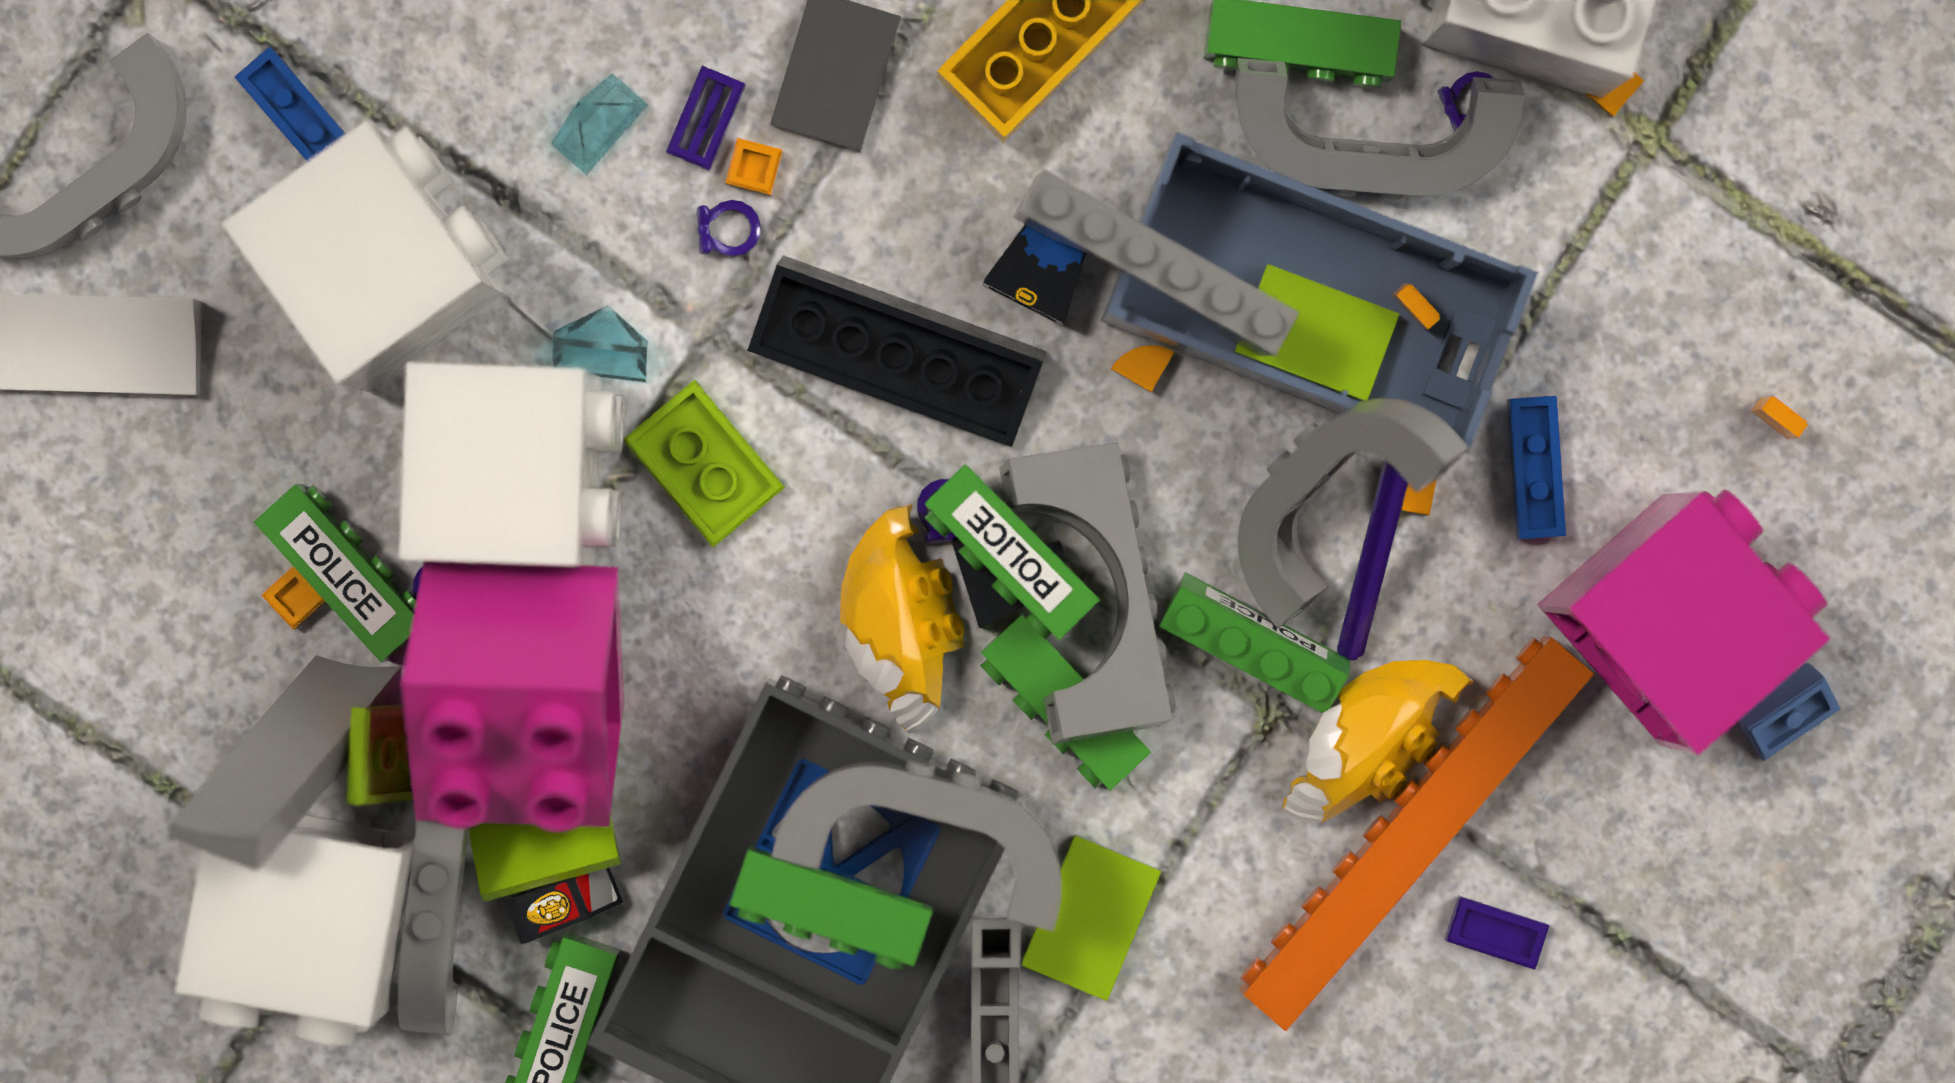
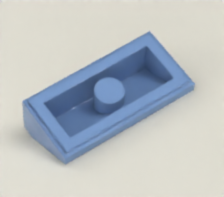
M1805 663L1736 723L1759 757L1765 761L1839 711L1840 707L1825 677L1810 663Z

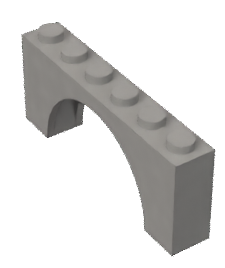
M1045 169L1034 177L1012 217L1053 241H1059L1086 252L1149 285L1209 322L1219 331V334L1258 356L1277 354L1299 314L1298 311Z
M1118 442L1009 458L999 468L1006 505L1014 513H1034L1048 516L1077 530L1096 548L1103 558L1113 579L1116 591V628L1109 649L1100 664L1082 682L1066 689L1054 691L1043 698L1052 745L1159 727L1172 721L1171 713L1175 711L1176 707L1175 696L1171 685L1165 684L1162 666L1166 665V650L1162 639L1156 638L1153 620L1157 618V604L1153 593L1147 592L1144 574L1148 572V559L1144 547L1138 546L1135 528L1139 526V513L1135 501H1129L1126 483L1130 480V467L1127 457L1124 454L1120 455Z

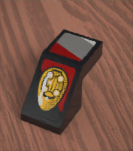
M610 868L529 889L504 901L521 945L586 920L623 903Z

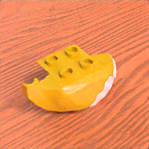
M912 504L888 509L866 530L849 558L841 585L840 623L847 625L845 647L853 659L858 673L868 680L875 690L889 698L887 704L890 713L896 717V722L909 734L925 726L937 710L940 709L944 653L965 647L963 642L964 625L961 617L955 610L951 595L953 581L950 572L944 567L943 559L940 558L921 563L906 539L919 532L918 527H915L911 521L910 512L913 509Z
M1408 660L1384 664L1364 672L1341 689L1337 696L1341 703L1323 712L1309 739V753L1306 759L1307 775L1299 776L1291 782V792L1284 798L1281 811L1298 820L1323 823L1371 794L1380 804L1386 797L1388 799L1395 797L1404 787L1407 781L1405 774L1415 762H1424L1436 748L1437 741L1435 738L1440 733L1431 722L1434 710L1441 696L1456 703L1462 690L1474 681L1455 665L1429 660Z

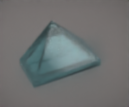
M612 73L576 103L550 144L587 175L645 110L648 104Z
M608 305L554 331L553 368L586 369L603 378L646 382L648 341Z

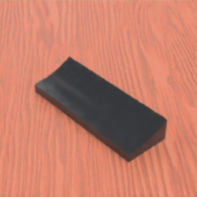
M784 255L776 265L747 349L751 353L1010 447L1013 446L1047 352Z

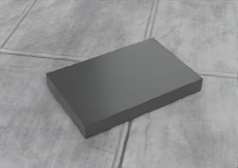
M807 0L772 116L771 126L861 153L901 16L849 0Z

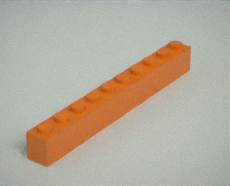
M1543 636L1540 641L1534 637L1521 649L1516 656V659L1520 662L1509 677L1502 673L1490 685L1485 693L1490 699L1478 712L1471 709L1465 714L1455 727L1459 735L1448 747L1441 744L1432 752L1424 763V766L1428 768L1427 772L1417 783L1412 779L1408 781L1393 799L1398 804L1386 819L1380 815L1369 825L1363 834L1367 841L1358 852L1354 854L1352 851H1348L1338 861L1332 870L1336 877L1325 890L1318 886L1306 898L1301 906L1306 912L1294 926L1290 922L1284 924L1271 940V944L1275 948L1263 961L1257 957L1240 976L1244 984L1239 990L1285 1032L1592 678L1594 673L1552 637Z

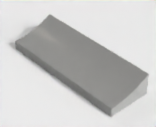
M316 655L170 821L169 837L258 871L349 762L351 707L396 705L399 702L402 666H356L332 661Z

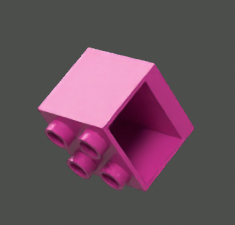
M1726 489L1721 491L1716 497L1707 491L1662 494L1537 604L1659 745L1697 756L1831 640L1813 619L1827 606V601L1822 593L1793 564L1787 562L1778 570L1769 562H1763L1749 545L1764 532L1763 528L1750 510Z
M424 560L401 683L415 820L438 821L452 828H470L480 823L535 824L542 829L553 832H565L578 826L609 827L624 711L619 568L611 566Z

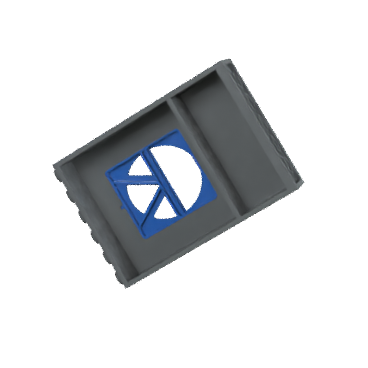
M781 675L777 682L772 679L766 681L587 1045L664 1083H890L1005 848L991 836L975 830L883 806L869 805L887 820L890 825L889 830L834 866L831 828L819 869L873 886L854 875L893 849L900 848L903 855L904 876L899 895L933 907L915 966L904 963L902 970L893 969L875 962L877 954L858 948L856 955L841 951L820 953L801 949L779 936L767 920L765 924H758L737 916L739 908L730 906L749 847L753 846L772 853L776 838L772 835V830L785 817L798 796L812 782L824 774L839 767L859 762H885L906 767L907 760L936 767L934 775L953 779L954 772L976 776V770L952 758L948 765H945L931 758L934 753L932 748L909 737L904 745L889 737L891 728L869 717H866L863 724L846 716L849 708L826 696L819 703L804 695L806 686L786 676ZM995 779L992 780L990 786L981 783V787L1000 792L1022 804V802L1017 800L1019 797L1018 791Z

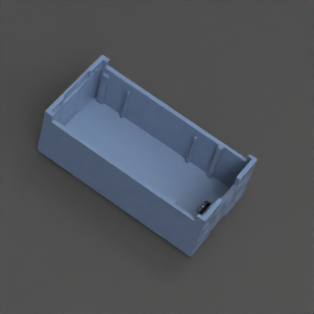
M1176 132L1167 148L1139 222L1255 288H1258L1266 265L1270 264L1400 313L1368 400L1380 398L1398 399L1416 404L1430 411L1443 420L1469 447L1464 454L1469 453L1492 394L1490 389L1511 335L1516 332L1538 272L1521 265L1518 267L1200 144L1195 142L1194 138ZM1120 270L1103 313L1102 322L1339 414L1361 403L1359 400L1348 397V391L1346 390L1335 392L1234 354L1237 343L1219 334V331L1209 322L1163 293ZM1403 283L1412 284L1440 314L1439 317L1441 319L1429 330L1423 329L1392 296ZM1451 335L1462 338L1451 369L1447 373L1439 370V366ZM1470 341L1480 345L1469 376L1465 380L1456 375Z

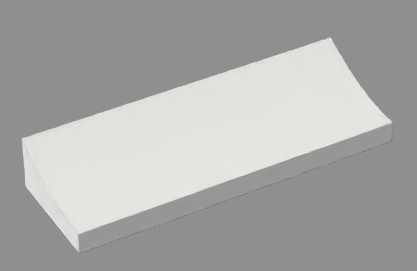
M0 293V390L200 396L202 302L195 299Z

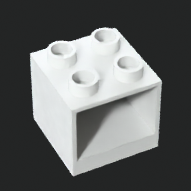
M1435 0L1422 45L1582 94L1588 93L1602 98L1633 77L1655 0Z
M365 120L221 223L334 381L339 385L368 392L406 365V362L413 360L504 294L490 273L509 260L508 256L478 215H472L464 205L450 215H447L435 196L454 182L426 142L421 137L416 138L407 126L391 137H388Z
M406 362L399 559L568 566L595 565L596 547H618L621 493L620 490L598 488L599 451L622 452L625 421L624 396L616 395L615 391H601L602 377L586 369Z
M305 814L258 871L201 850L175 992L202 997L199 1018L207 1022L231 1027L254 1028L258 1026L259 1015H273L275 1011L298 1015L295 1035L301 1039L329 1045H353L355 1032H367L372 1025L398 1004L400 956L415 835Z

